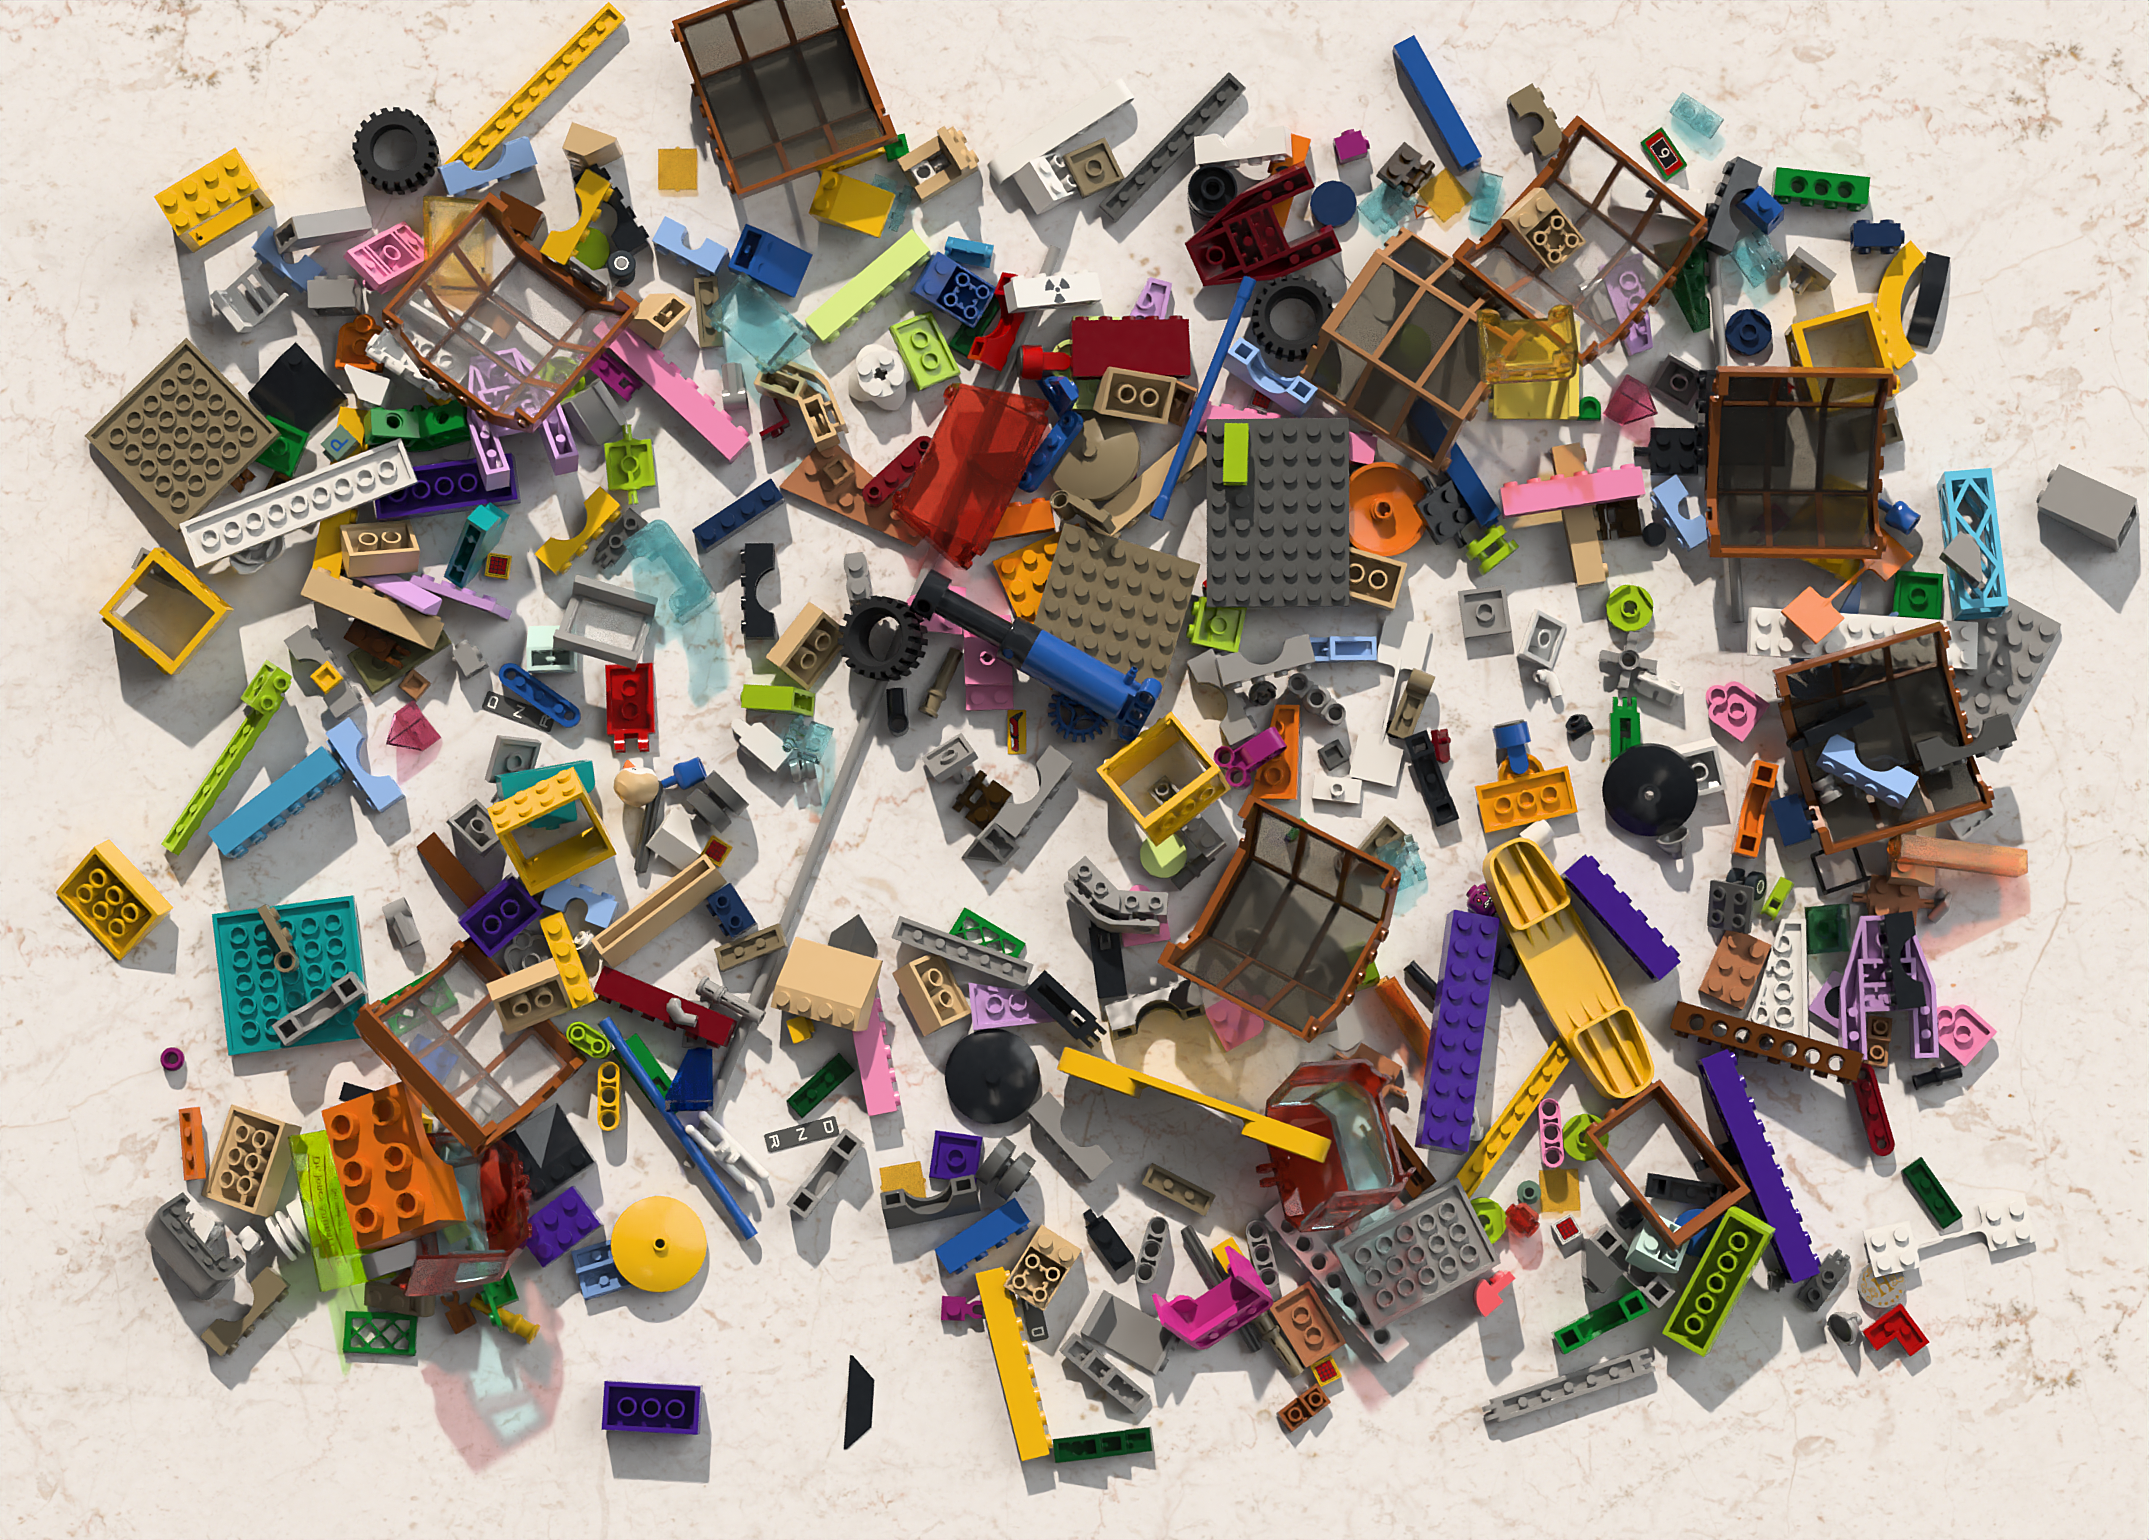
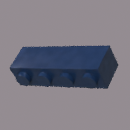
M770 478L692 529L706 553H708L783 504L785 499Z

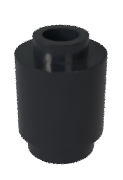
M1508 944L1507 948L1502 946L1493 966L1495 968L1493 974L1511 981L1512 976L1516 975L1520 966V962L1511 944Z
M1630 1199L1615 1213L1618 1217L1616 1222L1624 1230L1627 1228L1633 1230L1645 1218Z

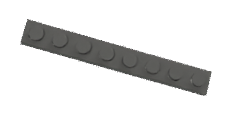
M1228 72L1099 204V207L1117 222L1194 143V137L1201 136L1246 90V87Z

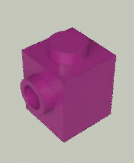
M1354 129L1346 130L1341 133L1340 137H1336L1333 140V146L1340 165L1367 157V150L1370 149L1367 136H1362L1361 130L1356 132Z

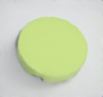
M1176 834L1171 835L1157 847L1147 837L1140 849V861L1144 869L1150 875L1157 878H1170L1182 870L1187 859V849L1184 842Z

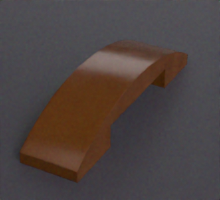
M435 832L416 847L468 909L487 894Z

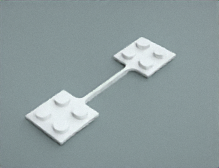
M1385 616L1377 651V660L1375 662L1391 665L1395 670L1382 730L1377 734L1359 730L1349 777L1395 787L1405 741L1391 738L1386 734L1398 674L1402 669L1413 670V668L1422 671L1432 626Z
M2025 1195L1978 1205L1982 1220L1978 1228L1919 1241L1914 1238L1910 1221L1864 1230L1863 1235L1874 1278L1920 1268L1921 1265L1917 1253L1919 1245L1956 1236L1982 1232L1986 1236L1990 1252L2035 1242L2036 1238Z

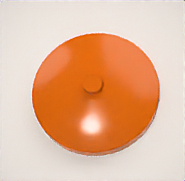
M1376 462L1354 471L1349 476V543L1356 549L1383 557L1403 553L1414 546L1426 530L1413 507L1426 493L1419 482L1420 479L1407 468L1390 462Z

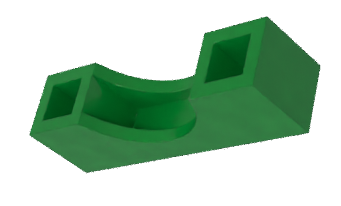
M1635 1289L1551 1333L1561 1353L1565 1355L1597 1336L1627 1323L1650 1310L1640 1290Z

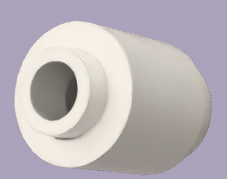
M1543 819L1540 822H1534L1522 831L1519 837L1528 838L1537 843L1541 848L1551 840L1550 837L1554 835V832Z

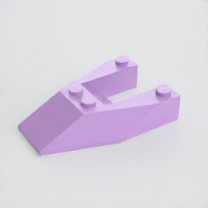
M516 348L495 352L497 356L527 377L533 371V368ZM485 356L470 358L468 391L497 412L521 383ZM539 376L535 379L536 381L544 382ZM528 388L505 414L514 416L515 409L519 407L533 418L554 393ZM559 403L537 428L555 476L578 471L579 459L577 448ZM467 407V424L479 472L486 491L509 486L510 469L498 437L523 431L492 425L488 421L481 420L474 410Z
M1860 916L1839 990L1838 1046L1864 1053V1060H1867L1865 1012L1894 1011V1007L1890 1006L1888 1000V992H1891L1890 982H1886L1885 968H1888L1887 959H1883L1881 944H1884V938L1878 931V921L1881 920L1880 916ZM1915 935L1904 944L1900 960L1908 976L1923 982L1927 1006L1896 1011H1908L1910 1059L1939 1058L1936 985L1918 937Z

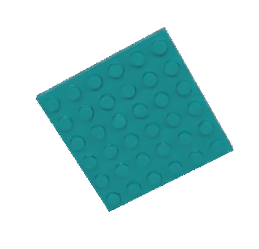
M354 895L270 906V908L275 907L281 917L278 922L281 927H286L293 937V940L290 942L299 958V967L293 973H284L275 967L274 959L281 952V949L258 912V908L212 914L228 1056L361 1038L356 1033L353 1022L359 1016L357 1011L367 1003V995H364L291 1046H285L271 1026L289 1013L305 1006L320 996L333 983L351 971L357 974L365 986ZM289 955L283 957L281 961L284 969L292 965V958Z

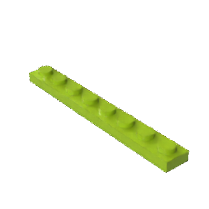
M279 696L276 708L273 712L268 713L267 716L254 708L251 709L161 845L177 856L187 847L188 841L194 832L199 829L208 811L213 808L215 801L221 792L225 790L235 771L240 768L241 762L247 753L252 750L256 740L266 729L274 713L279 710L284 697Z

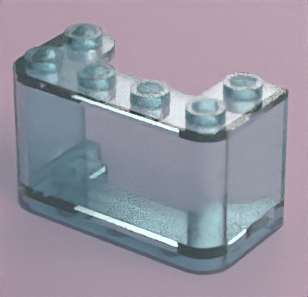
M661 519L654 520L623 542L634 559L645 557L652 562L661 555L683 585L669 599L670 609L682 626L715 602L716 592L710 581L665 521Z

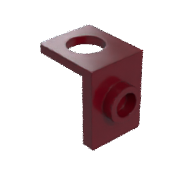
M776 398L773 401L783 420L761 431L759 434L762 440L770 436L772 439L777 438L785 433V428L791 426Z

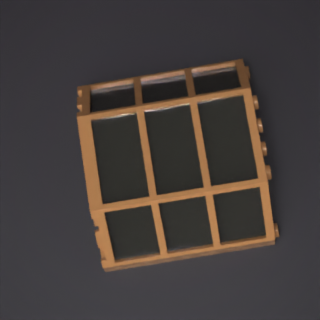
M1402 227L1396 237L1392 236L1384 243L1386 247L1384 250L1378 248L1372 254L1318 333V336H1320L1317 341L1318 346L1313 345L1305 360L1307 364L1298 375L1318 388L1315 395L1317 398L1438 476L1441 471L1445 472L1452 462L1450 459L1451 449L1467 420L1471 422L1478 412L1476 408L1481 401L1484 403L1492 392L1490 387L1493 383H1498L1505 373L1504 367L1507 363L1512 364L1518 355L1516 350L1526 340L1531 342L1534 337L1539 338L1541 333L1453 262V258L1405 227ZM1512 297L1525 309H1527L1530 313H1532L1535 317H1537L1541 322L1544 323V317L1542 315H1540L1533 309L1529 308L1522 302Z

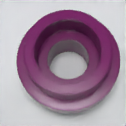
M170 1047L162 1052L160 1061L166 1070L176 1071L183 1066L185 1056L180 1049ZM171 1055L177 1057V1061L174 1064L169 1061Z

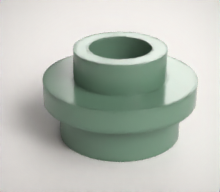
M1530 1180L1522 1182L1517 1188L1518 1199L1524 1204L1536 1203L1541 1196L1539 1185ZM1527 1188H1531L1533 1190V1195L1531 1197H1527L1525 1195V1190Z

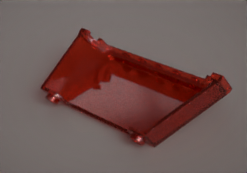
M952 383L945 389L943 397L945 398L944 404L947 408L909 486L904 487L901 491H896L894 494L891 510L955 568L967 571L973 565L971 560L976 555L982 556L987 550L1048 425V417L1045 416V411L1049 408L1047 400L962 383Z

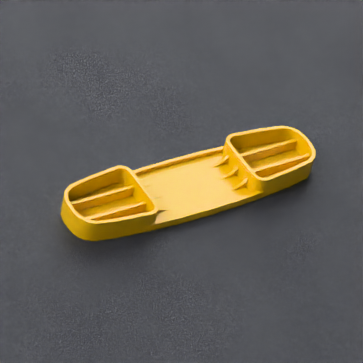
M1516 838L1495 847L1486 855L1482 866V872L1490 896L1526 976L1566 1047L1601 1096L1610 1100H1620L1643 1091L1650 1085L1654 1077V1064L1634 1012L1628 1006H1624L1598 950L1571 905L1569 889L1550 860L1534 841L1528 838Z
M1064 1047L1057 1066L1058 1071L1136 1099H1140L1143 1089L1151 1087L1240 1118L1244 1123L1241 1134L1245 1137L1324 1164L1332 1142L1317 1134L1068 1047Z

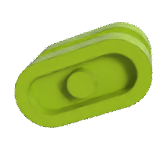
M1496 524L1492 525L1484 532L1486 536L1482 540L1478 541L1476 538L1466 546L1468 551L1465 555L1469 560L1473 561L1475 558H1478L1482 563L1477 569L1483 576L1520 547L1514 539L1508 543L1503 536L1507 533V530L1503 525L1498 527ZM1496 543L1500 549L1491 557H1488L1484 551Z
M574 1022L567 1028L566 1036L568 1041L590 1056L597 1059H605L612 1053L613 1044L609 1042L605 1035L588 1024Z

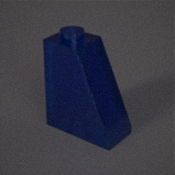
M703 1047L688 1049L665 1095V1112L713 1111L712 1049H704Z

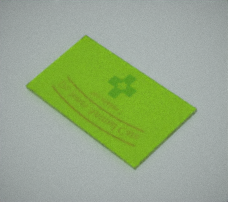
M326 1130L289 1136L288 1142L319 1292L395 1277L396 1272L370 1280L366 1278L360 1257L383 1249H356Z

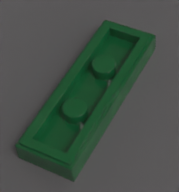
M993 295L974 329L963 323L961 324L949 343V348L965 358L968 357L975 338L983 337L1001 309L995 295Z
M838 1053L786 1101L803 1119L855 1070Z
M1919 1157L1901 1170L1942 1230L1963 1216L1922 1157Z

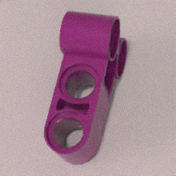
M1270 727L1235 750L1227 746L1219 747L1215 750L1213 759L1218 766L1227 770L1226 781L1235 789L1244 790L1251 783L1250 773L1285 751L1287 745L1277 729ZM1225 753H1230L1231 760L1223 764L1222 756ZM1242 772L1243 780L1238 784L1234 783V776Z

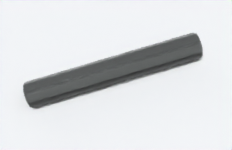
M659 780L657 795L645 807L634 865L636 872H647L651 849L646 844L654 835L663 789L662 782Z

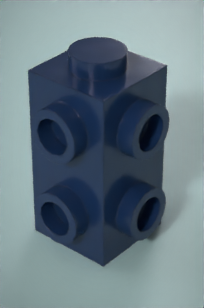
M1891 219L1880 220V223H1870V220H1857L1850 227V251H1857L1859 255L1871 254V251H1880V254L1883 255L1894 254L1905 241V232L1901 230V223H1894V220Z

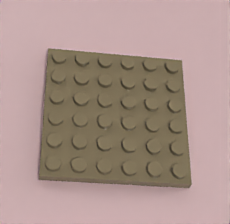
M185 338L105 415L85 437L167 522L180 533L182 531L180 523L196 518L282 434Z
M1064 523L1034 625L1125 675L1131 667H1136L1138 672L1134 680L1142 684L1145 679L1154 678L1161 683L1163 688L1200 564Z

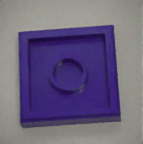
M935 1130L929 1178L950 1180L975 1175L979 1167L983 1137Z

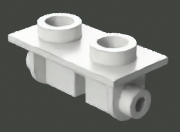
M1639 670L1638 679L1641 680L1636 679L1632 687L1637 689L1636 692L1652 698L1656 690L1659 692L1656 697L1657 701L1672 706V704L1677 706L1680 697L1676 695L1682 696L1683 688L1680 687L1678 682L1667 679V681L1660 679L1656 673L1645 670V672Z

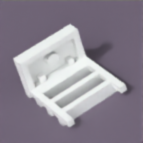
M261 260L254 263L226 290H215L210 295V298L214 301L212 303L214 308L226 316L228 325L235 332L251 333L254 327L261 324L265 317L272 314L273 310L282 305L283 301L289 297L286 292L279 297L259 272L258 268L263 264ZM251 274L274 300L270 306L248 280ZM241 283L263 308L264 311L260 315L237 288Z

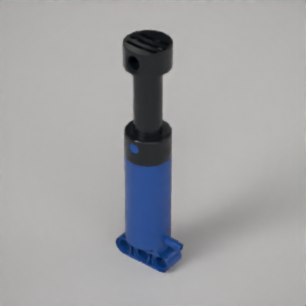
M934 569L929 571L909 608L910 611L928 621H931L934 615L937 614L999 648L996 653L997 659L1110 721L1119 724L1117 732L1123 740L1133 741L1137 738L1162 692V685L1157 679L1147 678L1140 684L1134 680L1138 672L1136 667H1131L1125 675L1021 617H1016L1014 622L1011 623L950 590L952 579Z

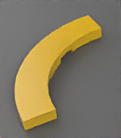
M1911 240L1897 253L1888 266L1881 281L1876 302V308L1879 309L1881 315L1879 325L1881 330L1886 332L1888 343L1885 344L1887 352H1891L1894 359V367L1897 371L1916 357V353L1908 343L1903 331L1900 307L1902 294L1908 279L1926 257Z

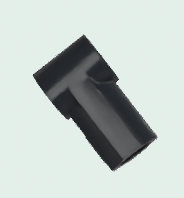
M907 688L886 689L888 728L892 735L900 737L909 730ZM896 719H902L905 722V726L900 730L892 727V723Z

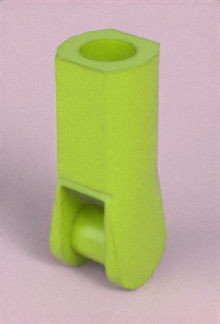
M1780 877L1760 914H1766L1774 921L1795 884L1784 877ZM1771 900L1779 904L1776 909L1769 906Z

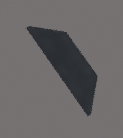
M850 1355L844 1449L850 1447L872 1426L875 1380L853 1355Z

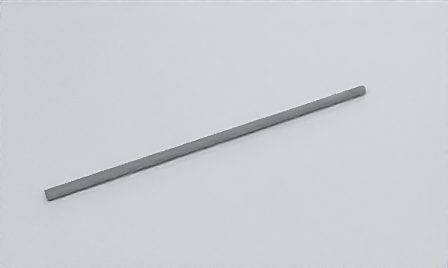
M1712 203L1706 204L1705 218L1707 219L1709 218L1707 211ZM1708 250L1715 367L1727 366L1720 255ZM1722 465L1723 487L1735 488L1734 465ZM1724 496L1727 545H1739L1736 496ZM1728 558L1732 622L1742 623L1744 622L1740 558Z

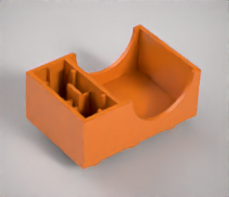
M402 1081L321 1111L356 1249L390 1248L467 1221L453 1166L442 1161L433 1150L423 1126L422 1102Z

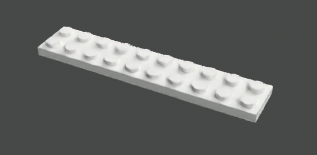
M399 438L185 521L179 525L195 568L199 569L418 484V480L404 443Z
M1748 608L1747 656L1809 660L1940 621L1944 627H1948L1951 635V640L1948 641L1950 648L1946 649L1948 666L1952 665L1954 669L1977 670L1978 622L1840 613L1845 619L1821 641L1814 644L1781 613L1783 609ZM1932 633L1889 645L1892 665L1917 666L1936 660ZM1879 648L1838 660V662L1883 664L1882 649Z

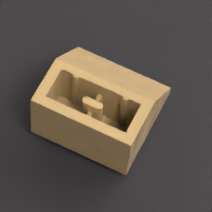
M674 293L649 294L640 302L638 314L627 327L659 350L686 324L692 307Z

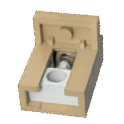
M945 126L937 130L936 137L897 160L900 169L922 204L978 171L977 163L980 161L973 150L969 151L965 146L967 140L961 130L956 131L954 126L946 129ZM937 157L940 158V159L936 160L935 162L929 163L930 161L934 160V159L937 158ZM949 162V167L936 174V171H940V169L947 166ZM921 169H928L930 171V175L927 178H920L917 173Z

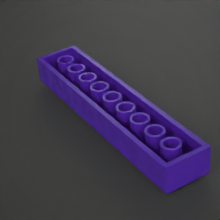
M1452 910L1447 914L1415 1147L1455 1155H1463L1468 1152L1500 918L1459 910Z
M1728 1049L1695 1061L1726 1137L1731 1142L1739 1161L1738 1166L1747 1187L1750 1189V1195L1761 1221L1776 1229L1770 1243L1785 1275L1786 1282L1794 1284L1819 1274L1821 1262L1816 1253L1813 1254L1809 1245L1812 1244L1809 1233L1803 1231L1800 1222H1803L1802 1216L1798 1208H1793L1791 1200L1794 1199L1789 1186L1785 1187L1781 1179L1784 1177L1783 1170L1779 1163L1775 1164L1772 1155H1775V1151L1771 1142H1766L1763 1133L1766 1132L1761 1119L1757 1120L1755 1116L1756 1105L1752 1097H1747L1745 1092L1747 1084L1743 1075H1738L1735 1068L1738 1062L1734 1053H1729Z

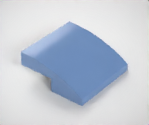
M611 1240L571 1251L585 1301L631 1287V1284L621 1276L613 1262L610 1248Z

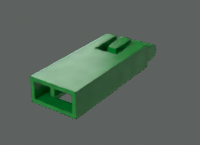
M1612 697V713L1609 714V764L1625 749L1640 744V713H1637V697H1631V706H1627V697H1622V706H1618V697ZM1620 722L1621 731H1627V722H1630L1631 738H1620Z
M635 1033L625 1042L653 1081V1079L658 1077L666 1088V1091H663L659 1084L656 1085L675 1114L679 1112L674 1105L675 1102H678L682 1109L686 1107V1104L677 1093L679 1092L678 1088L639 1035ZM616 1049L612 1050L614 1055L626 1069V1071L637 1084V1086L640 1088L642 1093L645 1095V1097L648 1099L651 1105L656 1109L655 1105L648 1097L640 1083L637 1081L629 1067L626 1065Z

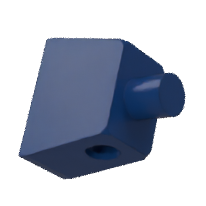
M1761 186L1748 192L1735 205L1766 236L1784 220V208Z

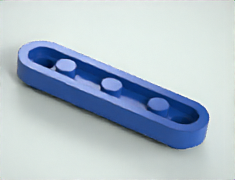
M1068 411L1061 416L1021 470V480L1017 481V486L1021 490L1032 493L1038 489L1081 431L1083 418L1074 411Z
M507 663L501 667L499 671L500 681L566 728L575 727L580 722L581 712L574 704L514 663ZM509 672H515L516 677L513 680L508 679ZM572 712L573 718L571 720H566V713Z

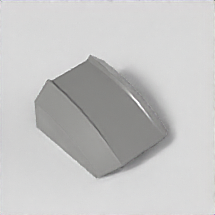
M600 378L593 381L591 385L571 398H567L560 403L587 445L600 446L622 432L621 425H625L626 417Z

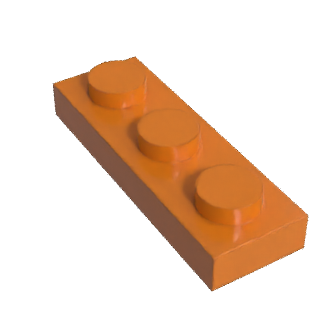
M200 1107L178 1109L184 1181L206 1178V1163L204 1161V1139L202 1136Z

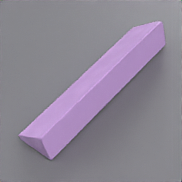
M395 574L354 577L424 614L437 615L442 603L440 597Z

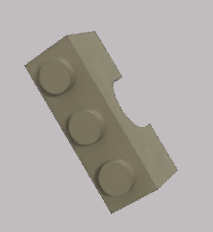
M1533 83L1509 96L1506 103L1518 122L1527 117H1533L1541 123L1542 131L1533 136L1530 142L1543 162L1559 152L1560 148L1558 146L1562 141L1561 132L1564 128H1559L1555 121L1557 119L1555 112L1551 107L1547 108L1543 101L1545 97L1539 87L1535 88Z

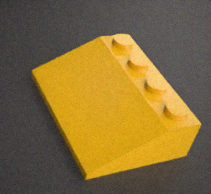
M110 840L94 846L55 892L119 961L157 927L173 909L171 904Z

